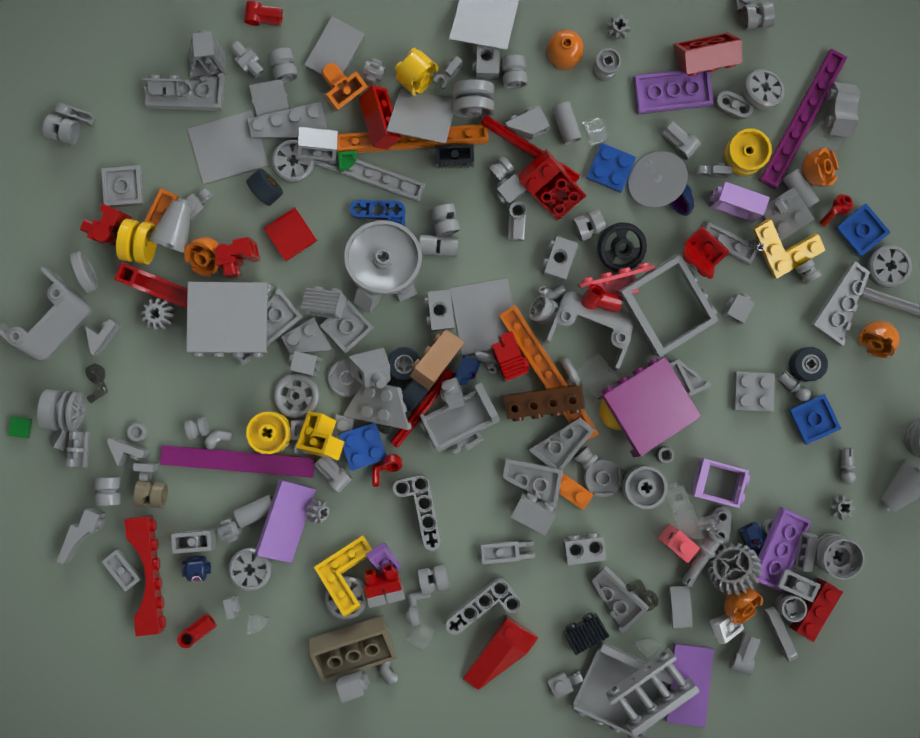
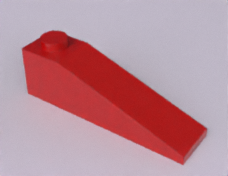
M506 615L464 675L463 680L477 690L481 689L528 654L537 641L538 636Z

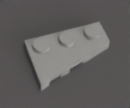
M578 418L530 448L529 451L549 467L563 469L595 429L582 418Z
M506 458L503 478L556 508L564 469Z
M607 566L593 578L592 582L609 607L610 614L613 619H616L622 634L648 610L649 606Z

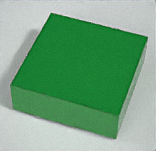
M11 417L8 436L30 438L32 419Z

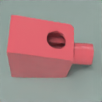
M671 524L657 538L685 563H688L700 549V547Z

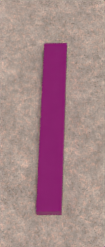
M832 48L828 51L759 179L760 182L773 189H777L821 108L828 91L842 69L847 56Z
M162 445L160 465L314 478L316 458Z

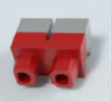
M392 564L385 565L382 568V574L376 575L375 569L365 571L364 589L369 608L386 604V597L388 603L405 600L404 586L401 582L399 571L395 570Z

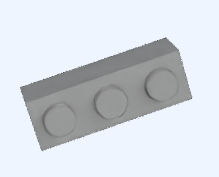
M801 533L795 563L796 569L803 572H812L819 536L811 533Z

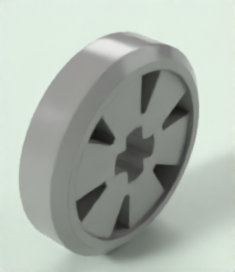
M758 69L751 72L743 83L745 98L751 105L761 110L775 108L785 95L784 85L780 78L768 70Z
M288 140L281 143L275 149L272 156V165L275 172L281 179L290 183H298L307 179L315 166L314 159L297 158L298 140ZM293 157H296L298 163H294V166H292L289 160H293Z
M887 245L876 249L870 255L867 262V270L870 271L869 276L874 283L881 287L891 288L903 284L909 278L912 262L905 250L895 245ZM892 263L893 269L888 271L886 264Z
M81 251L71 253L70 265L78 284L87 293L96 291L98 281L87 256Z
M253 547L240 550L232 557L229 563L228 572L232 583L244 591L260 589L269 581L272 574L270 558L257 556L255 554L256 548ZM249 564L252 565V568H255L252 574H249V571L246 570Z
M344 575L343 578L361 607L344 618L328 590L325 593V604L329 612L335 617L352 619L363 612L367 604L364 583L354 576Z

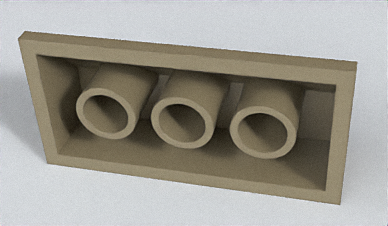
M383 615L309 639V653L322 683L397 659L390 631Z

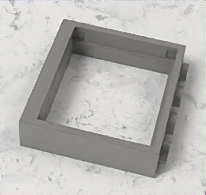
M681 255L670 257L656 266L655 269L646 272L617 291L619 296H622L625 306L654 355L662 357L719 321L716 317L718 315L716 309L708 303L706 292L700 289L697 284L699 282L697 276L690 272L689 264ZM677 265L707 319L662 346L631 292L672 266Z

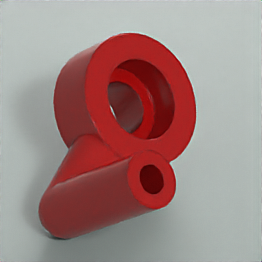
M839 194L832 202L833 208L819 221L820 225L825 227L838 213L847 214L854 206L850 196Z
M389 454L384 457L383 463L374 465L372 467V486L378 487L380 485V471L396 472L401 470L402 458L396 454Z

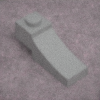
M94 508L84 510L80 523L70 525L56 562L61 564L71 562L83 540L90 533L97 532L103 528L105 512Z

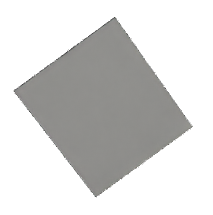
M459 0L449 40L507 50L519 0Z
M400 88L387 131L446 144L454 115L453 101L456 99L423 92L421 94L416 92L414 96L407 89Z
M253 110L187 129L203 184L268 166L261 139H253L251 137L247 119L254 117Z
M508 278L450 288L458 337L465 342L461 347V354L466 355L476 353V351L492 350L491 345L500 342L501 347H503L499 337L509 332L499 315L513 306Z

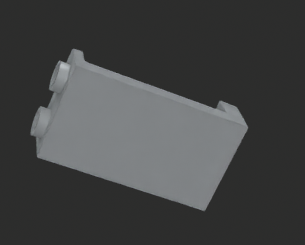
M482 383L475 386V391L464 396L465 406L446 410L444 406L426 416L423 413L420 414L422 420L419 423L423 431H428L430 435L427 440L431 448L436 447L437 451L440 452L500 422V418Z

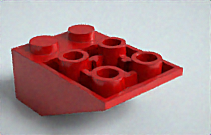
M547 149L518 174L520 183L557 221L587 196L561 163Z

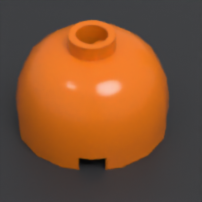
M564 29L557 31L547 43V59L557 69H572L583 57L584 44L582 38L572 30Z
M828 147L811 151L803 161L801 172L806 181L811 185L817 187L831 186L837 180L838 176H834L835 170H838L837 158L832 150H827Z
M209 237L194 239L185 247L184 258L186 263L189 262L192 266L191 269L201 276L208 277L215 274L221 268L216 265L215 261L218 259L215 255V250L219 243Z
M873 321L861 330L857 340L860 346L863 344L869 348L866 350L867 353L875 357L887 358L888 355L892 357L895 354L900 343V336L891 323Z
M748 587L746 589L747 593L740 590L739 595H736L733 591L731 596L726 592L723 608L734 625H736V622L742 624L756 614L755 608L757 605L762 606L763 597L754 589Z

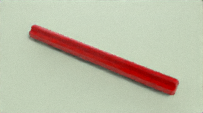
M485 115L483 117L481 125L534 159L543 152V150L490 116ZM561 163L574 181L577 182L580 174Z

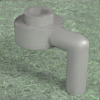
M422 591L408 595L410 606L409 612H406L408 624L412 623L413 627L421 625V617L416 600L431 597V593L423 595Z

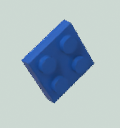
M601 142L586 179L621 193L636 157Z
M867 203L863 204L835 227V230L858 257L863 256L891 233Z
M821 394L788 410L804 445L841 429L825 394Z
M372 422L338 434L339 439L344 441L343 451L350 471L379 462L386 457L376 423Z

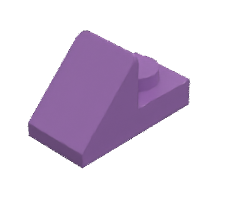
M381 543L366 554L368 559L381 573H383L382 568L385 565L392 564L395 570L402 567L386 543Z

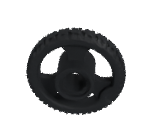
M619 222L604 230L599 238L597 251L600 260L607 268L619 272V269L630 267V270H632L644 259L647 251V242L643 232L637 226L631 223ZM629 230L638 237L640 247L634 248L632 242L626 238ZM615 232L617 237L611 242V250L605 251L606 240ZM626 243L625 249L618 251L619 245ZM617 256L623 259L631 256L633 259L631 262L623 265L613 263L614 258Z

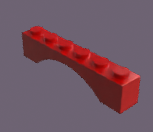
M121 262L114 280L187 309L188 288Z
M153 515L130 517L124 519L126 539L139 554L145 571L144 597L134 616L135 636L160 634L166 627V617L163 616L164 598L161 597L160 590L163 585L162 578L159 577L161 562L157 558L159 542L158 539H155L157 523Z

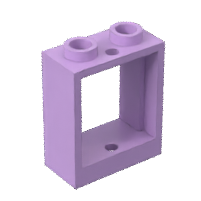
M724 182L721 186L717 187L716 191L713 190L709 201L712 202L710 208L753 223L764 216L770 197Z
M699 458L690 495L740 508V505L745 500V486L749 484L750 480L749 470ZM710 466L738 473L731 501L703 493Z

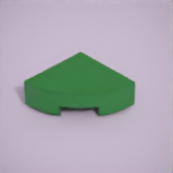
M357 150L338 152L339 172L347 171L354 165L357 159Z

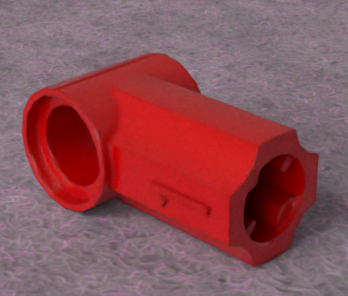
M247 1L244 22L252 26H259L260 24L281 26L283 22V9L263 6L256 1Z
M591 284L581 299L582 305L587 309L594 310L596 307L612 312H619L623 302L622 296L605 292L597 284Z
M208 613L203 615L178 635V645L184 649L192 647L197 641L217 627L215 620ZM184 634H190L192 642H186Z

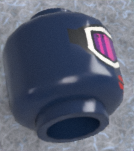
M188 556L186 561L182 562V576L186 577V580L189 582L204 581L207 578V574H211V562H207L205 556Z

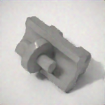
M69 431V442L66 449L68 451L67 466L88 467L90 432Z

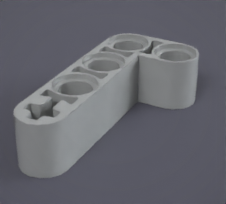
M416 475L397 480L393 485V492L396 496L406 497L414 495L424 547L430 551L438 549L441 537L429 479L424 475ZM416 480H425L426 487L418 489L415 485ZM405 483L407 491L404 493L398 492L397 484ZM421 498H427L430 501V505L427 508L420 506L419 500ZM431 517L434 524L427 527L423 524V519ZM436 529V531L432 532L433 539H437V541H435V545H431L430 542L427 543L430 538L429 532L425 534V531Z
M496 578L447 617L446 630L452 635L461 633L498 602L508 613H516L521 607L520 599L505 579ZM496 584H504L505 589L502 592L495 591L494 587ZM481 596H488L490 598L489 603H480L479 599ZM509 599L517 600V604L514 607H508L506 603ZM473 608L475 610L474 615L466 616L464 613L465 609ZM459 614H461L462 619L458 622V627H451V621L457 622L460 619Z

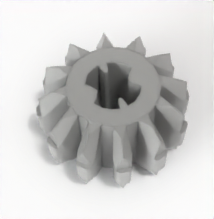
M157 298L155 301L149 299V305L143 304L146 311H141L140 314L145 315L141 320L142 322H147V328L153 327L154 330L158 331L159 328L166 329L165 323L172 324L169 317L173 318L175 316L169 313L173 310V307L168 306V301L164 300L162 302L161 298ZM156 311L160 314L159 318L155 314Z

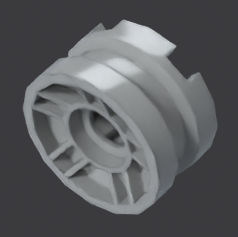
M540 295L530 306L529 318L546 326L555 318L557 314L555 308L557 309L558 305L555 301Z

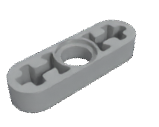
M774 606L765 609V616L784 657L788 662L797 659V652L778 611Z

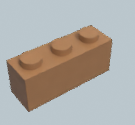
M447 329L442 335L438 333L432 341L434 345L432 347L428 345L422 353L424 356L422 360L417 359L411 367L413 372L410 377L428 390L465 343Z

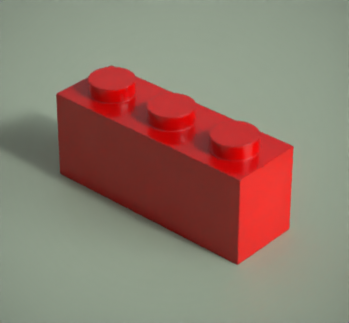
M371 85L359 97L360 105L372 146L388 150L401 138V135L387 131L393 112L387 89Z
M820 578L816 581L821 586L814 602L805 600L807 605L806 616L799 622H792L789 627L813 643L843 591Z

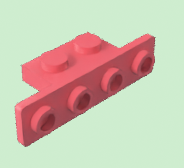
M646 262L638 264L637 269L630 270V267L619 269L617 274L612 275L611 272L600 274L601 278L593 280V277L581 279L582 283L577 285L578 288H583L591 284H597L605 292L619 295L617 291L636 279L635 274L653 270L655 265H649ZM638 288L632 291L631 293L633 294L639 292Z

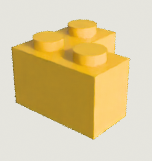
M308 411L296 448L312 455L339 460L344 441L332 436L336 420L322 413Z

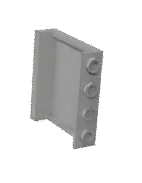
M188 282L187 352L192 354V357H204V354H212V357H224V354H232V357H244V354H251V357L260 358L263 357V354H268V283Z
M604 641L599 642L583 677V682H581L572 701L575 713L583 717L588 715L597 724L603 725L605 723L616 733L620 734L622 731L628 734V738H645L646 730L638 736H634L626 722L630 719L618 701L611 705L605 693L610 687L617 685L648 662ZM661 670L656 674L665 687L667 684H672L674 678L669 672ZM650 679L640 685L652 702L662 697ZM634 690L624 696L636 714L646 708Z

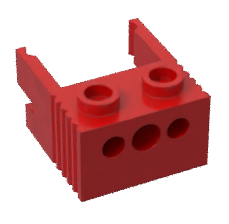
M509 331L502 334L499 338L503 347H501L500 342L492 344L491 348L505 382L528 373L527 369L530 366L527 358L522 357L513 332Z

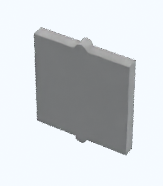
M282 79L249 85L252 95L251 102L254 103L257 116L290 109L287 100L288 93L285 92Z

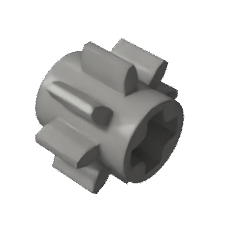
M622 14L617 18L612 16V23H608L606 27L610 29L608 36L612 35L615 37V40L620 37L625 39L626 32L631 30V27L627 26L629 19L623 18Z
M373 58L372 62H366L363 75L367 76L368 82L375 84L376 80L382 81L386 67L382 66L381 60Z
M840 495L839 499L832 498V504L828 505L833 511L831 513L832 516L838 515V518L844 520V516L852 517L851 512L855 510L851 505L852 499L845 500L843 495Z
M313 499L307 505L305 515L310 517V522L322 524L323 520L328 518L329 507L325 506L326 501Z
M229 518L220 522L222 526L217 529L222 541L227 539L228 543L239 539L238 535L242 531L237 520L232 521Z

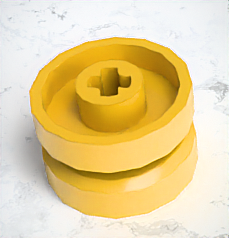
M744 129L739 131L726 144L723 151V161L726 163V166H732L733 174L749 176L756 173L769 161L772 154V145L769 138L762 131Z
M132 219L123 220L116 240L118 259L128 262L135 260L136 263L149 265L154 258L157 244L148 240L156 225L149 222L139 224L138 221Z
M262 412L255 415L249 421L246 428V438L249 445L255 451L261 454H274L283 451L290 444L291 423L285 415L278 412ZM269 429H272L273 433H271L272 436L268 435Z

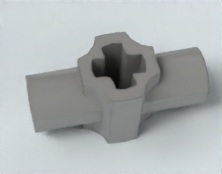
M239 41L230 47L231 52L236 56L234 60L246 73L249 71L255 78L260 77L265 70L258 63L260 59L249 47L245 49Z

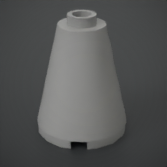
M180 198L177 201L173 200L151 233L148 241L184 253L185 247L188 245L192 209L188 205L189 202Z
M908 459L902 463L880 498L883 501L881 505L889 512L891 510L897 512L920 498V470Z

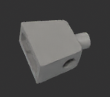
M384 348L349 356L350 373L364 387L376 385L377 388H384L387 382L391 380L390 364Z

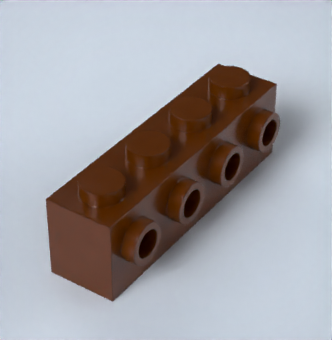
M582 384L512 393L504 396L507 419H513V422L522 421L527 416H531L532 419L542 418L543 414L549 413L551 416L562 415L564 411H570V414L580 413L581 409L585 408Z

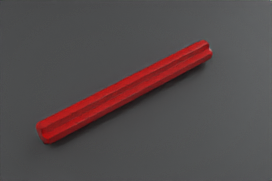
M448 368L443 372L407 419V422L411 423V429L400 428L390 441L394 447L398 448L420 421V414H425L440 395V390H443L442 381L452 379L454 372Z

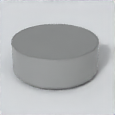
M133 423L127 429V436L133 442H141L148 435V429L142 423Z

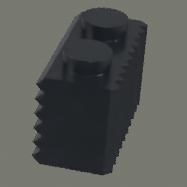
M474 144L435 145L437 169L474 167Z
M592 612L584 615L581 622L568 624L565 627L566 630L563 631L575 655L610 637L597 613L592 614Z

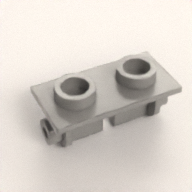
M149 75V78H142V80L147 81L144 91L149 95H163V87H166V95L180 96L185 92L184 86H181V83H186V81L181 80L180 76L168 75V79H161V75Z

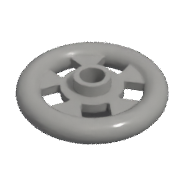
M301 373L288 374L277 383L274 390V402L277 409L283 415L293 419L304 418L307 416L308 411L313 412L317 407L319 390L314 380L309 376ZM293 381H301V387H293ZM284 387L289 388L287 396L281 395ZM307 388L311 390L312 396L306 397L305 389ZM295 392L299 393L298 399L293 398ZM287 401L293 405L291 410L284 405ZM305 401L308 406L305 409L300 410L298 405H301Z

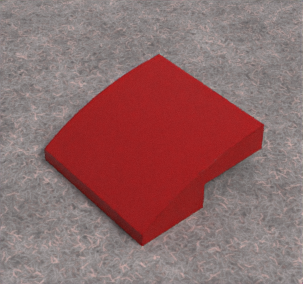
M296 207L264 227V230L286 262L318 241Z

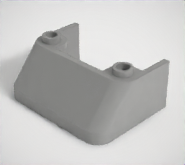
M42 267L40 270L54 282L47 291L48 299L54 306L29 332L21 327L10 329L6 324L0 323V335L12 346L38 361L48 360L92 312L91 305L55 271Z
M575 292L565 293L561 298L556 311L557 314L551 323L544 342L548 344L551 341L557 324L567 327L575 322L577 315L613 329L611 342L619 350L611 369H619L631 340L634 325L633 317L621 310L619 312H612L596 307L594 310L587 309L581 303L583 295Z

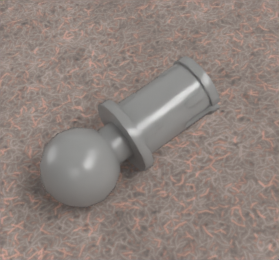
M787 370L778 376L777 379L789 389L790 393L795 391V396L798 400L807 401L810 398L811 391L809 388L801 387V381H797Z
M840 448V468H844L840 478L843 483L849 485L856 481V474L852 471V468H856L853 461V448Z

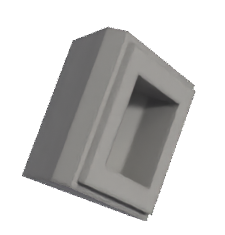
M56 430L49 442L52 447L67 452L69 431Z

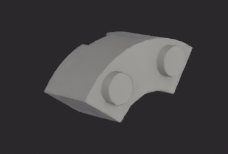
M834 82L832 89L828 91L827 100L829 102L825 127H828L829 135L852 138L859 121L857 109L861 96L856 85Z

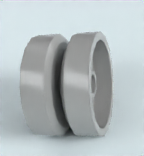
M462 80L453 84V97L456 99L453 101V114L461 118H483L485 115L491 116L494 114V101L491 100L494 97L493 83L485 80Z
M637 465L630 468L624 474L621 491L624 498L630 504L641 509H652L664 501L668 492V484L665 476L659 470L647 465ZM643 483L646 484V488L644 490L641 489V486H644Z

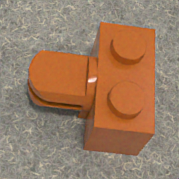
M335 63L327 64L322 70V77L332 89L323 97L335 112L368 87L357 71L346 77Z

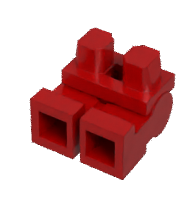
M102 204L99 210L103 212L101 220L97 221L94 219L93 222L84 219L80 230L88 233L87 238L115 246L121 223L125 219H132V216Z
M249 237L232 240L233 244H219L216 247L215 255L218 259L215 261L216 265L222 268L223 276H228L230 279L241 277L239 267L244 266L243 259H248L252 262L260 261L257 242Z

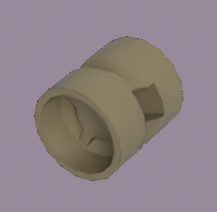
M138 481L134 490L135 505L148 506L150 504L151 507H165L168 498L167 483L155 482L153 485L150 481Z

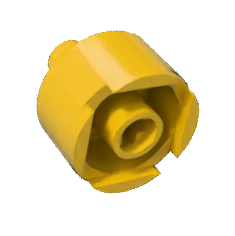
M412 48L403 62L400 61L394 70L397 72L396 80L415 96L416 92L421 94L430 86L434 80L432 75L434 72L437 74L439 67L421 50Z

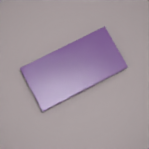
M679 70L634 75L633 77L638 114L714 105L710 72H706V70L694 76H688Z
M279 480L255 551L257 556L292 563L307 515H305L306 507L312 502L316 489Z
M779 507L758 556L762 565V570H760L762 577H757L759 583L782 592L783 589L777 587L784 569L791 571L797 557L801 533H807L812 521Z
M674 643L673 654L677 659L673 662L674 666L684 680L690 677L700 692L666 715L665 721L667 723L706 726L713 648ZM673 679L671 685L669 684V691L678 685L675 679Z

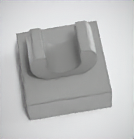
M133 463V471H140L139 481L151 480V472L158 471V463Z

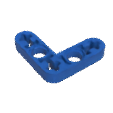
M356 200L350 206V212L355 218L388 219V221L396 222L405 227V206L399 201ZM361 205V208L367 209V205H370V215H367V211H361L360 214H357L354 208ZM381 205L383 212L380 215H375L372 211L374 206ZM386 205H389V209H395V206H399V209H402V211L398 215H395L393 211H388L389 215H386Z

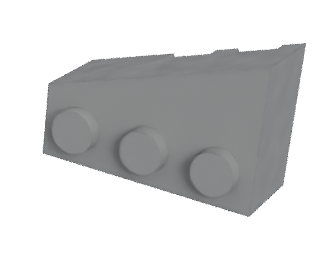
M208 30L192 33L188 52L190 78L212 76L219 73L227 74L225 51L214 34Z

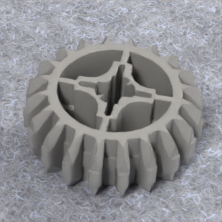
M731 543L729 548L723 545L724 550L720 551L717 549V555L712 558L713 561H709L710 568H708V573L710 574V580L717 589L719 588L723 593L726 591L730 596L733 591L736 595H739L740 590L747 593L746 589L748 587L753 589V583L759 584L757 577H762L760 559L755 551L750 550L747 545L743 547L742 544L738 543L735 547ZM746 561L749 562V568L747 571L744 569L746 566ZM724 567V568H725V571H724V574H725V575H724L723 578H722V577H721V570H722V568Z

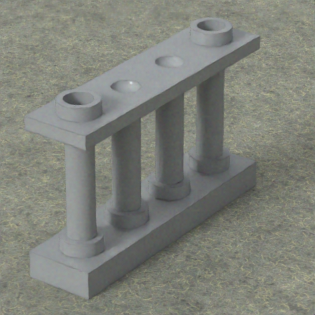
M669 648L658 653L657 657L617 685L610 687L605 693L611 705L618 701L630 719L626 722L635 737L700 692L690 677L684 680L676 669L673 662L677 659ZM665 667L678 684L670 691L667 690L656 675ZM648 679L652 681L662 695L655 702L650 700L640 686ZM633 690L646 706L645 709L637 714L624 698Z

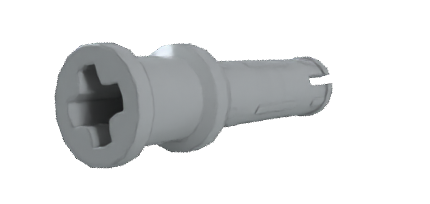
M709 531L707 540L699 546V554L681 579L684 584L687 582L689 587L693 586L708 560L715 557V551L725 541L713 531Z

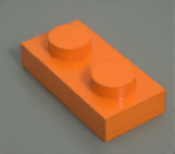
M160 188L144 222L153 223L157 226L173 200L177 201L179 196Z
M563 473L559 494L581 510H584L594 495Z

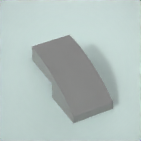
M689 586L669 587L672 628H692Z

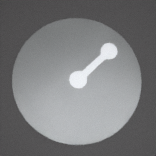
M660 151L648 154L641 158L632 168L628 180L629 191L632 197L641 205L647 207L668 205L675 201L684 191L688 180L687 168L682 159L673 153Z

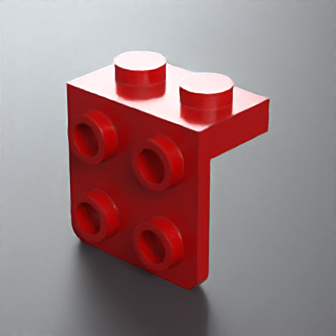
M701 225L685 240L682 254L684 260L688 264H693L701 276L711 279L714 276L715 266L729 254V250Z

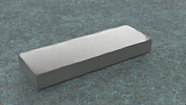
M707 222L705 229L729 250L728 255L747 265H751L759 247L711 222Z

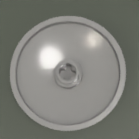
M380 220L361 226L351 235L345 247L344 261L350 279L360 289L370 294L386 296L405 290L415 281L421 268L422 252L418 240L409 229L396 222Z

